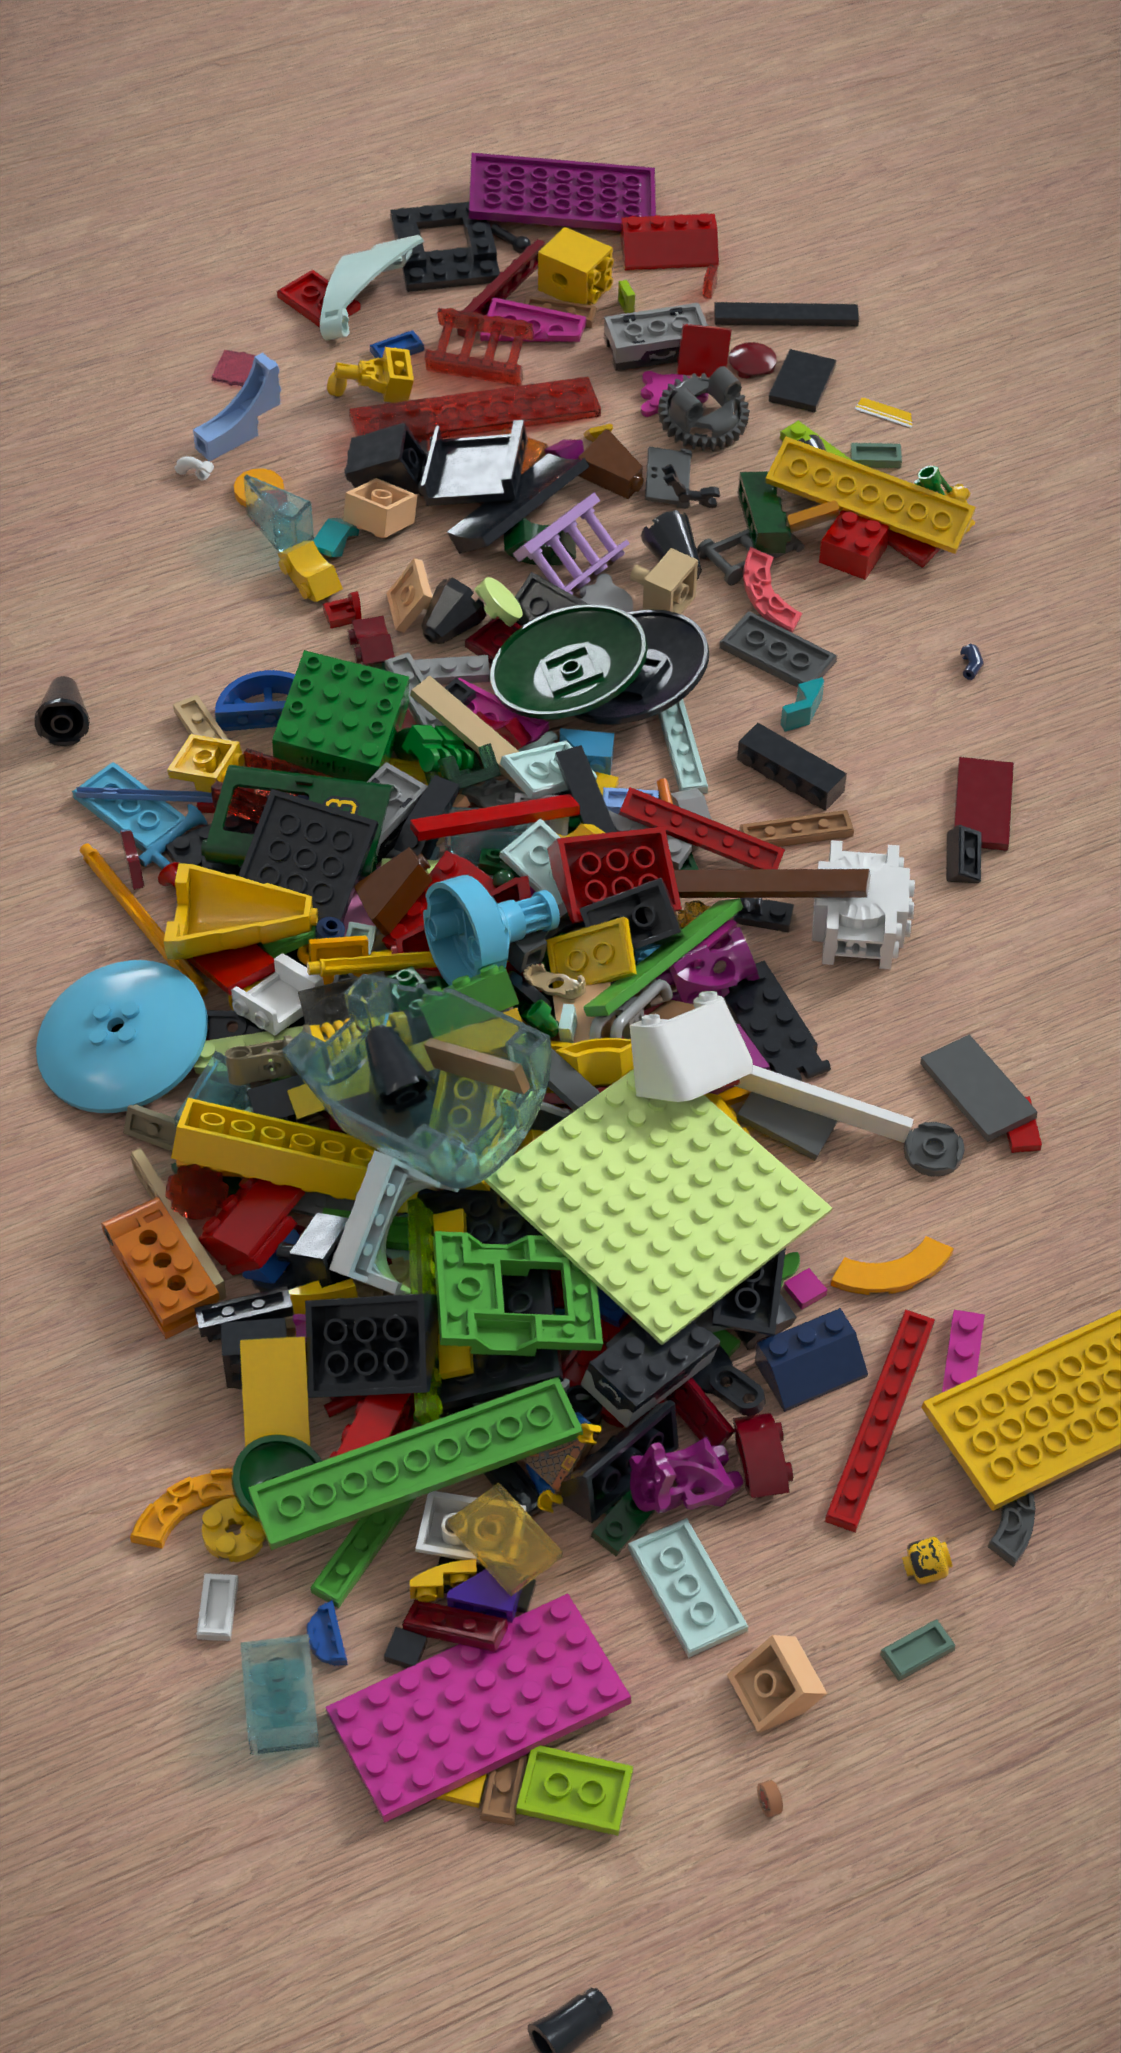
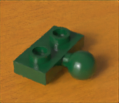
M482 848L478 868L485 874L494 876L493 885L495 888L515 877L520 878L499 857L501 850Z
M599 1489L593 1490L594 1499H602L605 1496V1493ZM630 1490L616 1505L611 1506L604 1513L607 1516L592 1531L591 1537L617 1557L656 1510L646 1512L640 1510L635 1504Z

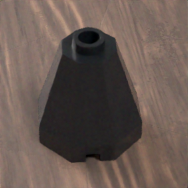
M453 577L448 580L443 579L435 589L422 622L423 636L432 644H443L484 620L487 616L484 610V603L479 598L475 601L471 597L474 592L465 584Z

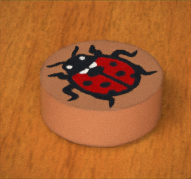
M772 1780L758 1783V1799L766 1817L770 1818L780 1815L783 1811V1801L776 1783Z

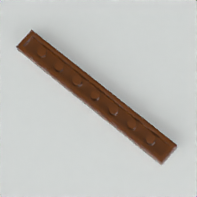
M869 869L674 870L680 898H867L871 877Z

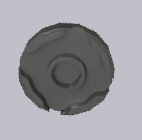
M939 1122L919 1124L918 1128L909 1132L904 1144L905 1159L909 1165L919 1173L931 1177L945 1176L954 1172L961 1165L965 1151L961 1136L959 1135L958 1137L954 1133V1129L949 1125Z

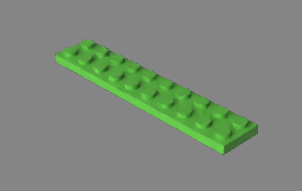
M559 1377L552 1378L248 1487L270 1549L274 1550L576 1440L579 1435H583V1429Z

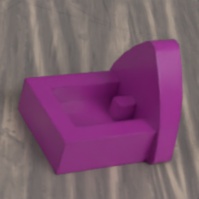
M563 439L544 449L546 455L549 453L561 458L578 459L584 452L583 441L581 439Z

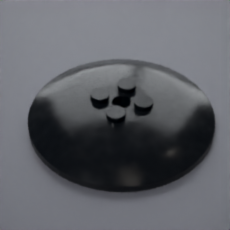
M639 610L628 612L640 623L647 640V656L640 673L618 696L600 707L575 715L574 717L595 724H625L652 717L677 704L696 687L707 669L710 653L706 636L702 629L688 617L671 611Z

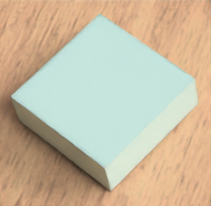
M563 1004L558 1027L561 1042H574L578 1023L574 1004Z

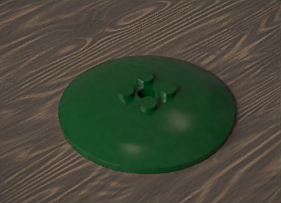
M598 604L575 605L557 609L528 622L505 641L497 652L491 666V685L501 704L521 716L535 719H560L579 715L609 702L635 680L646 660L647 640L640 623L629 613L621 609Z

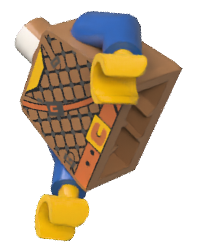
M575 1412L583 1429V1435H579L576 1440L523 1459L539 1494L538 1507L552 1514L554 1513L552 1502L558 1504L563 1502V1497L555 1494V1490L557 1492L561 1491V1482L565 1476H568L582 1465L592 1447L596 1445V1440L599 1436L593 1432H601V1426L591 1424L580 1413Z

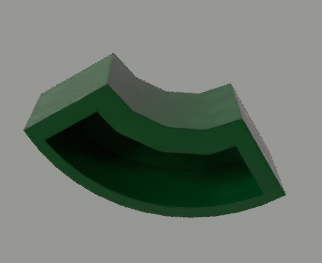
M523 518L504 533V551L516 559L513 553L549 525L531 523ZM561 530L558 533L560 536L559 541L572 559H576V543L568 532L565 533ZM545 543L540 546L543 550L541 553L550 566L563 565L551 546H547ZM528 556L519 561L532 565H537L534 562V560H530Z

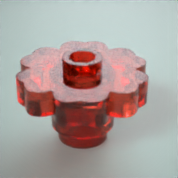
M188 1164L187 1166L178 1167L177 1174L168 1177L165 1197L171 1200V1209L178 1212L181 1216L191 1220H200L216 1215L217 1208H221V1204L227 1199L229 1186L222 1182L223 1174L206 1166L200 1168L197 1164Z

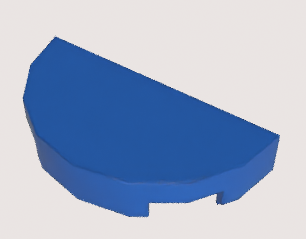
M332 1600L320 1605L317 1608L318 1611L308 1622L307 1643L313 1655L322 1662L333 1666L348 1665Z

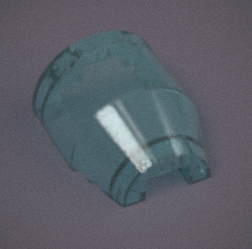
M363 974L344 992L350 1019L326 1042L302 1031L282 1049L286 1060L344 1132L431 1179L456 1189L473 1186L490 1177L506 1163L520 1146L532 1127L542 1105L549 1082L552 1060L549 1035L451 988H445L443 992L428 990L426 984L418 983L416 987L400 985L398 979ZM378 1025L392 1027L436 1084L434 1092L430 1089L426 1093V1101L401 1113L395 1114L394 1109H386L387 1114H383L376 1106L365 1038L369 1030ZM432 1038L520 1063L530 1084V1089L523 1095L433 1068L424 1044Z

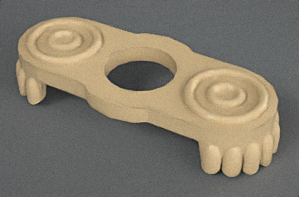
M532 964L531 967L528 966L524 970L525 981L547 995L574 999L585 993L586 983L582 975H579L578 980H575L565 974L547 972L543 964ZM555 981L564 982V984L558 988L548 987L552 982Z

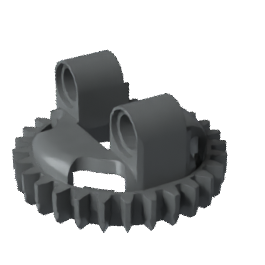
M724 366L718 368L710 379L706 378L705 373H702L701 378H698L695 373L692 374V378L683 375L682 382L676 378L674 385L669 383L667 390H663L662 397L659 399L658 415L662 429L664 431L668 430V437L675 436V443L682 441L683 447L689 444L692 445L693 450L696 447H701L703 452L705 448H710L714 452L716 446L721 450L724 449L725 444L731 446L733 440L738 441L740 435L744 434L749 420L750 410H748V402H744L745 395H740L741 382ZM702 393L710 394L722 407L703 417V404L696 397ZM693 427L709 429L712 431V436L707 437L706 434L698 433L692 435L690 431Z

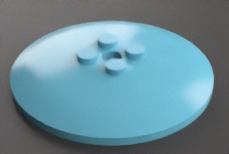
M129 960L98 968L70 985L55 1000L45 1015L39 1029L36 1044L37 1063L41 1075L57 1097L80 1110L94 1113H117L127 1111L129 1105H147L177 1086L197 1062L203 1050L208 1031L205 1003L194 983L186 975L163 963L147 960ZM124 1024L118 1032H111L115 1025Z

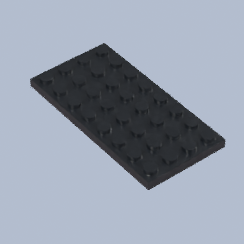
M490 1188V1191L459 1189L458 1192L444 1189L418 1196L426 1294H436L433 1247L434 1214L463 1208L466 1213L467 1233L471 1234L482 1244L508 1245L527 1235L543 1236L492 1188ZM529 1269L527 1276L501 1275L504 1313L556 1315L550 1269ZM437 1343L433 1379L435 1402L439 1411L502 1397L552 1378L559 1377L560 1382H564L560 1349H536L535 1356L473 1354L474 1373L442 1379L439 1374V1350Z

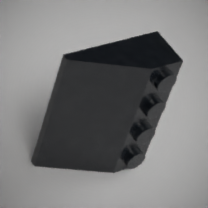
M436 1294L305 1301L308 1398L430 1392L439 1337Z

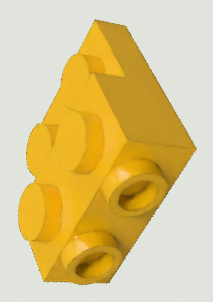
M190 734L168 767L167 772L169 778L194 782L197 791L220 794L228 766H244L245 756L242 753L240 742Z

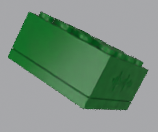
M304 650L272 738L273 769L367 782L386 762L389 763L392 757L394 741L398 731L401 730L409 706V676Z

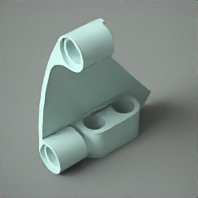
M415 235L377 244L370 250L341 257L328 283L321 311L320 331L326 341L348 336V321L350 320L346 307L381 272L403 267L412 255V248L424 242L423 238Z

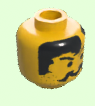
M934 1536L909 1543L907 1546L908 1556L902 1557L907 1577L914 1575L915 1580L921 1585L946 1578L949 1573L948 1569L953 1567L946 1542L940 1543L939 1539Z

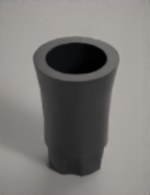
M590 1988L582 1995H576L547 2016L528 2024V2033L539 2053H573L589 2037L601 2029L602 2024L613 2016V2011L603 1993L597 1988Z

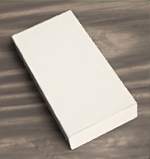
M204 1574L196 1634L197 1640L231 1641L238 1575Z

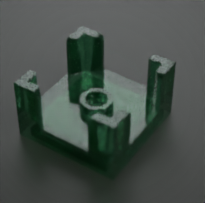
M491 743L478 748L484 769H481L476 751L471 750L474 755V765L471 771L469 768L459 771L453 755L438 760L437 763L442 778L461 785L460 789L501 775ZM437 771L424 772L428 785L435 775L439 776Z

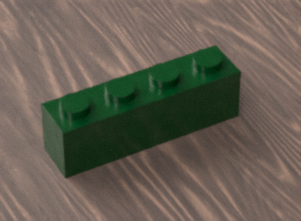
M769 471L740 472L737 494L753 548L766 554L785 553L786 544L791 541V529L786 526V513L781 510L782 500L780 496L777 497V487L765 483Z

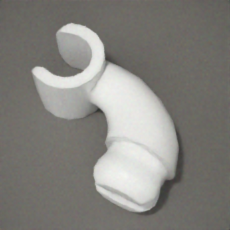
M185 456L177 460L175 471L180 475H185L188 470L194 468L196 469V476L203 481L210 476L209 473L213 471L214 465L209 461L201 462L194 457Z

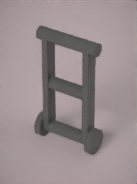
M748 529L717 543L712 539H705L697 547L698 556L702 559L708 557L725 574L724 580L730 586L737 584L742 579L745 561L731 566L719 553L739 544H742L748 551L750 547L753 548ZM791 533V541L786 544L785 553H772L768 555L775 559L793 550L800 552L804 549L805 545Z

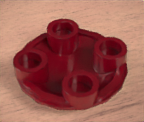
M756 342L739 344L730 351L728 356L730 365L737 370V375L743 379L750 378L751 375L772 374L775 371V364L777 362L776 354L770 347Z

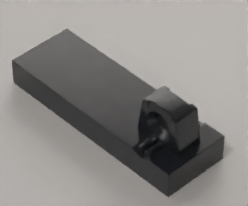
M287 1286L194 1308L201 1338L207 1337L209 1342L222 1339L221 1323L277 1319L294 1315Z

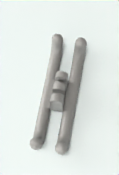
M658 979L651 985H646L640 990L641 994L638 997H631L609 1016H596L590 1027V1040L601 1038L604 1024L614 1015H618V1017L612 1024L610 1038H622L623 1036L626 1039H630V1025L642 1021V1016H645L643 1008L659 992L664 1001L672 999L673 994L670 985L665 980Z

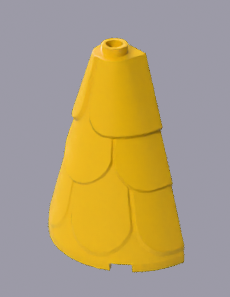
M179 863L175 879L177 908L174 921H167L164 948L168 959L177 960L227 949L243 948L259 942L267 944L310 932L312 926H317L318 909L313 908L312 896L269 883L262 884L240 876L225 874L193 864Z

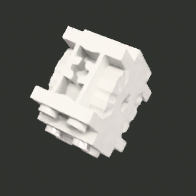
M831 840L829 861H819L818 869H869L871 877L867 898H814L812 941L823 942L822 964L833 965L835 956L880 959L879 969L891 970L892 958H898L899 948H903L904 938L910 937L911 920L907 919H913L914 902L909 897L914 896L915 880H910V868H904V857H899L898 845H888L887 854L842 851L843 841Z

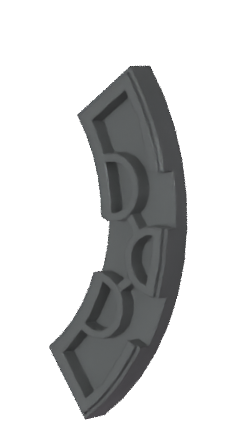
M1033 1492L1001 1507L1000 1525L988 1544L989 1549L1013 1567L1023 1556L1033 1532L1036 1511Z

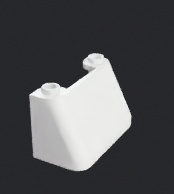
M715 991L701 992L699 997L694 999L695 1009L669 1020L660 1019V1015L657 1014L642 1016V1021L630 1025L636 1096L673 1102L689 1101L753 1072L752 1057L722 996H717Z

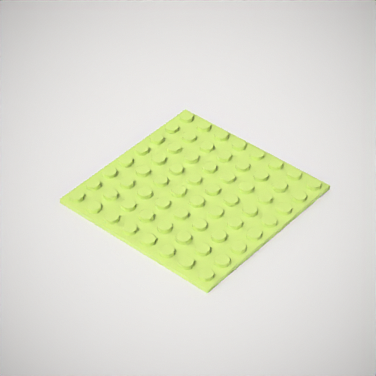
M634 1069L483 1177V1180L661 1345L675 1336L828 1215L833 1209L705 1095L684 1102L636 1096Z

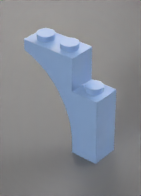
M264 353L255 356L250 373L234 399L215 417L193 429L195 449L208 461H212L257 437V416L281 404V388L278 377L279 367L274 360L269 359Z

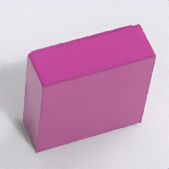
M810 1268L784 1282L783 1288L801 1310L827 1295V1288Z

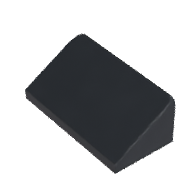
M957 825L947 832V881L959 883L981 882L980 831Z

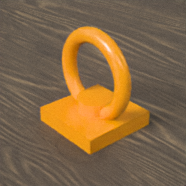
M365 935L309 939V944L298 949L297 956L305 965H307V962H315L319 959L368 956V938ZM352 973L354 976L359 977L361 982L368 984V973ZM335 975L322 976L324 989L334 981Z

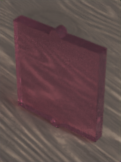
M224 350L211 377L212 381L226 383L229 386H243L252 368L254 357L257 355L246 354L245 351Z

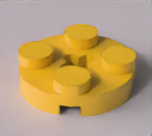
M236 1497L217 1502L203 1514L201 1528L203 1542L206 1549L213 1556L228 1558L229 1562H241L252 1558L260 1552L266 1539L262 1525L241 1508ZM232 1524L242 1526L238 1535H235L233 1532L227 1533L226 1530Z

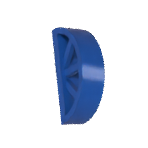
M265 670L246 674L231 682L219 695L215 707L216 722L222 731L277 727L286 700L273 701L272 693L288 695L295 674L285 671ZM264 694L265 702L246 703L243 701L247 698Z

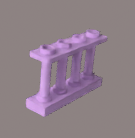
M594 492L513 554L518 561L527 556L530 560L533 559L549 582L573 595L572 588L576 586L580 589L590 581L588 577L590 574L594 573L596 576L608 567L606 562L609 559L614 562L625 554L623 549L630 543L625 540L616 545L593 512L595 510L593 506L600 501ZM578 517L587 521L607 549L608 553L600 559L576 527L577 522L575 520ZM561 530L569 533L591 564L585 571L582 572L559 541L560 536L558 533ZM544 543L552 547L574 578L567 585L564 586L541 552L543 550L540 546Z

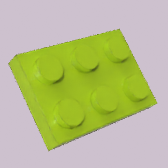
M538 1746L530 1751L516 1807L517 1814L619 1836L633 1774V1766Z

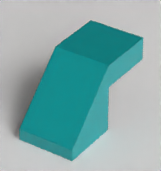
M328 518L313 541L320 553L330 557H340L343 555L347 537L358 536L360 529L343 521L341 518Z
M823 677L798 684L796 702L782 706L781 726L785 732L807 726L811 723L823 698Z

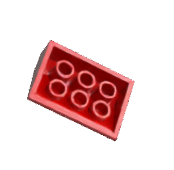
M665 826L557 838L547 848L552 875L572 924L584 922L579 910L580 908L662 878L666 884L675 911L682 909Z

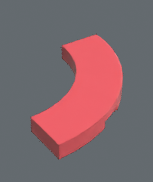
M750 547L743 567V581L748 598L765 620L793 633L802 613L789 606L778 594H775L771 586L772 580L770 575V568L774 557Z

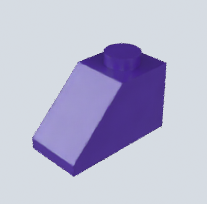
M489 1567L449 1590L447 1605L449 1607L505 1618L508 1622H513L522 1590V1574H518L514 1569L508 1567H498V1569Z

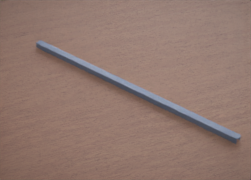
M76 787L77 792H75L76 798L218 803L220 794L202 791ZM233 793L231 803L266 805L269 794ZM293 795L309 800V797L306 795Z

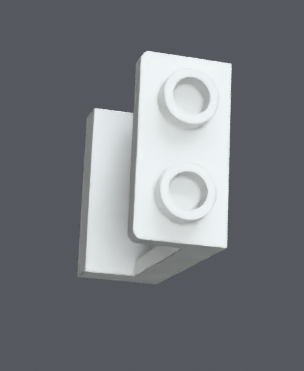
M283 953L274 958V974L248 992L237 986L231 990L234 1011L239 1016H244L255 1023L260 1029H265L274 1036L321 1004L323 995H325L323 977H320V975H308L305 966Z

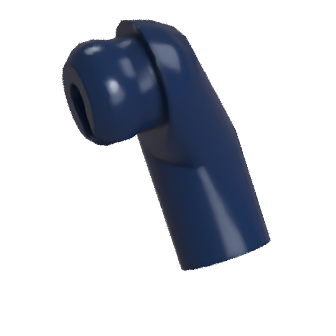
M968 644L963 646L960 651L961 655H964L962 658L969 661L963 671V676L968 680H973L983 666L984 661L978 646Z

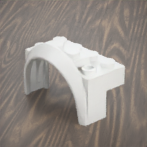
M374 1151L329 1269L395 1295L419 1294L398 1282L389 1269L386 1258V1241L390 1225L402 1204L416 1192L430 1187L458 1192L459 1182L387 1154Z

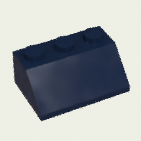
M841 1308L776 1334L774 1337L771 1336L757 1342L755 1364L784 1412L868 1377L867 1367L856 1332Z

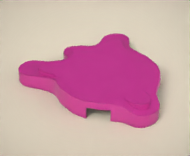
M645 371L642 374V381L646 386L641 389V397L648 399V401L641 405V414L645 417L657 414L659 399L662 397L663 390H667L669 383L674 385L676 378L682 382L683 375L657 374L653 371ZM702 393L696 398L701 403H705L708 400L709 394Z

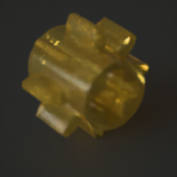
M700 900L689 903L685 902L684 910L678 911V920L681 922V928L686 927L711 906H706Z

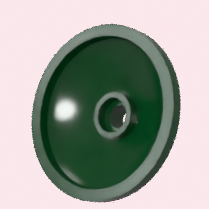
M268 1435L258 1438L249 1443L240 1452L233 1466L231 1479L236 1500L251 1518L260 1523L248 1487L313 1465L322 1460L309 1445L296 1438L285 1435Z

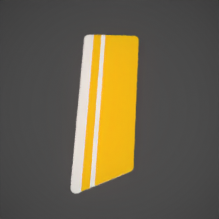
M864 397L860 399L855 407L856 410L912 427V417L909 412Z

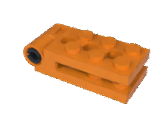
M155 1197L101 1223L110 1249L165 1339L198 1324L194 1308L217 1303L220 1299L218 1290L159 1197Z

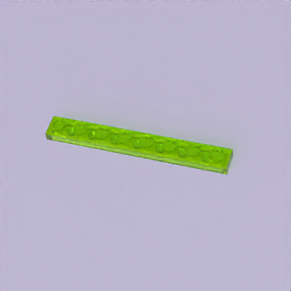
M420 1198L407 1200L411 1294H436L433 1285V1279L436 1277L435 1264L432 1260L434 1247L433 1236L431 1235L433 1213L430 1208L425 1207ZM438 1343L430 1392L414 1393L415 1416L422 1425L438 1420L439 1415L442 1414V1403L438 1396V1387L441 1386V1376L437 1369V1359H439Z

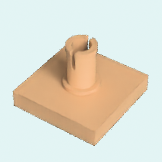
M416 558L411 561L386 593L395 629L405 633L423 609H428L433 597L423 561Z

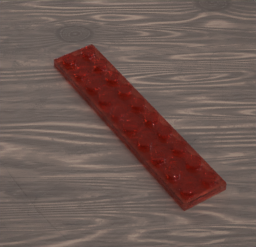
M578 377L350 408L349 417L356 437L405 422L417 442L428 441L430 437H433L436 426L440 427L442 438L512 429L514 420H524L525 427L601 417L602 409L589 377Z

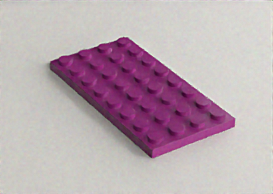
M471 153L469 219L591 228L595 230H616L621 232V217L656 215L655 168Z

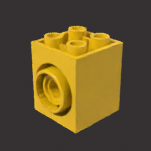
M564 227L538 252V291L565 302L591 306L596 304L599 298L606 291H609L613 284V247Z

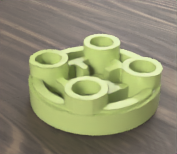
M486 577L475 588L477 595L487 604L484 606V610L491 618L495 619L498 616L506 625L511 627L522 617L523 612L520 604L514 595L499 581Z

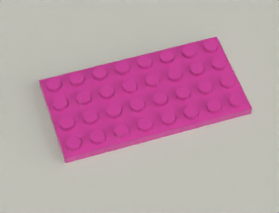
M567 1593L514 1618L513 1622H508V1629L496 1652L458 1644L415 1666H411L326 1706V1713L385 1823L530 1753L532 1749L538 1746L549 1744L631 1704V1696Z

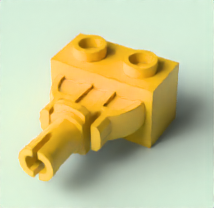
M385 347L383 358H375L369 361L360 360L358 365L336 362L334 368L335 378L356 380L359 386L369 387L376 392L383 393V399L386 402L394 404H408L414 383L409 350Z

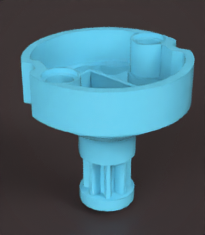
M461 875L432 884L425 895L428 905L427 909L423 911V920L428 946L438 970L450 986L453 985V980L468 975L469 978L479 975L482 968L492 964H497L498 967L503 965L506 968L510 943L521 940L526 934L541 929L543 931L554 930L560 922V913L556 900L547 890L537 891L531 898L521 901L507 900L497 903L479 881L469 875Z

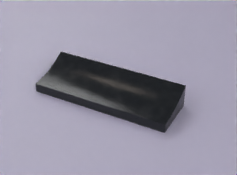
M548 453L521 474L516 500L485 502L448 530L447 534L459 554L487 547L590 466L585 458L566 459Z

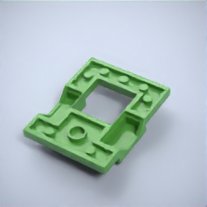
M435 1231L433 1247L440 1345L470 1346V1354L535 1356L536 1349L601 1351L603 1339L597 1285L544 1236L527 1235L508 1245L482 1244L466 1232ZM529 1269L561 1270L565 1315L504 1313L501 1275L527 1276Z

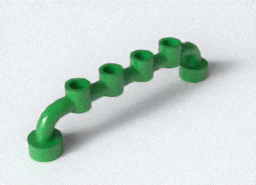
M542 999L534 1004H529L526 1000L519 1001V1004L513 1006V1009H518L520 1016L527 1024L534 1029H538L541 1033H545L549 1038L554 1037L559 1032V1022L550 1014L552 1008Z

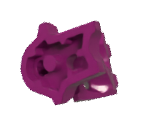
M740 927L728 931L730 941L725 947L709 950L707 945L689 951L655 978L656 980H665L669 985L675 984L677 991L672 993L673 997L671 1000L694 1004V999L698 998L699 993L703 991H715L717 996L724 997L730 993L728 987L737 985L742 979H759L755 961ZM702 959L698 967L693 968L691 966L693 961ZM718 961H725V970L721 973H715L713 970L715 964Z
M703 1438L683 1450L665 1453L661 1443H654L650 1445L644 1456H632L629 1460L632 1469L630 1477L631 1494L637 1507L644 1512L656 1510L658 1513H665L683 1503L686 1509L689 1510L704 1505L722 1507L732 1494L740 1490L744 1480L739 1471L734 1470L726 1473L723 1468L729 1460L724 1445L711 1446L707 1438ZM674 1480L677 1483V1487H672ZM704 1492L703 1495H695L696 1493Z

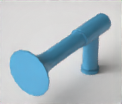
M188 804V814L185 819L138 856L143 867H146L153 861L163 869L171 863L161 855L166 850L167 844L175 838L182 836L192 827L208 825L204 815L194 805Z

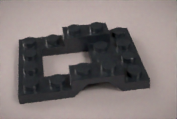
M469 201L390 210L395 240L415 235L421 237L420 229L463 225L468 244L466 248L459 247L425 252L422 242L412 248V255L402 267L407 292L491 284L498 277L500 270L490 223L487 220L469 219Z

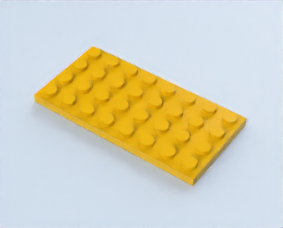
M1121 1309L923 1402L922 1410L992 1511L1121 1449Z

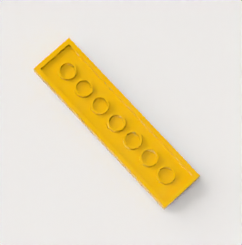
M785 436L765 481L767 484L820 504L837 500L839 511L853 512L858 516L878 521L890 526L889 529L953 554H956L976 509L975 506L787 436Z

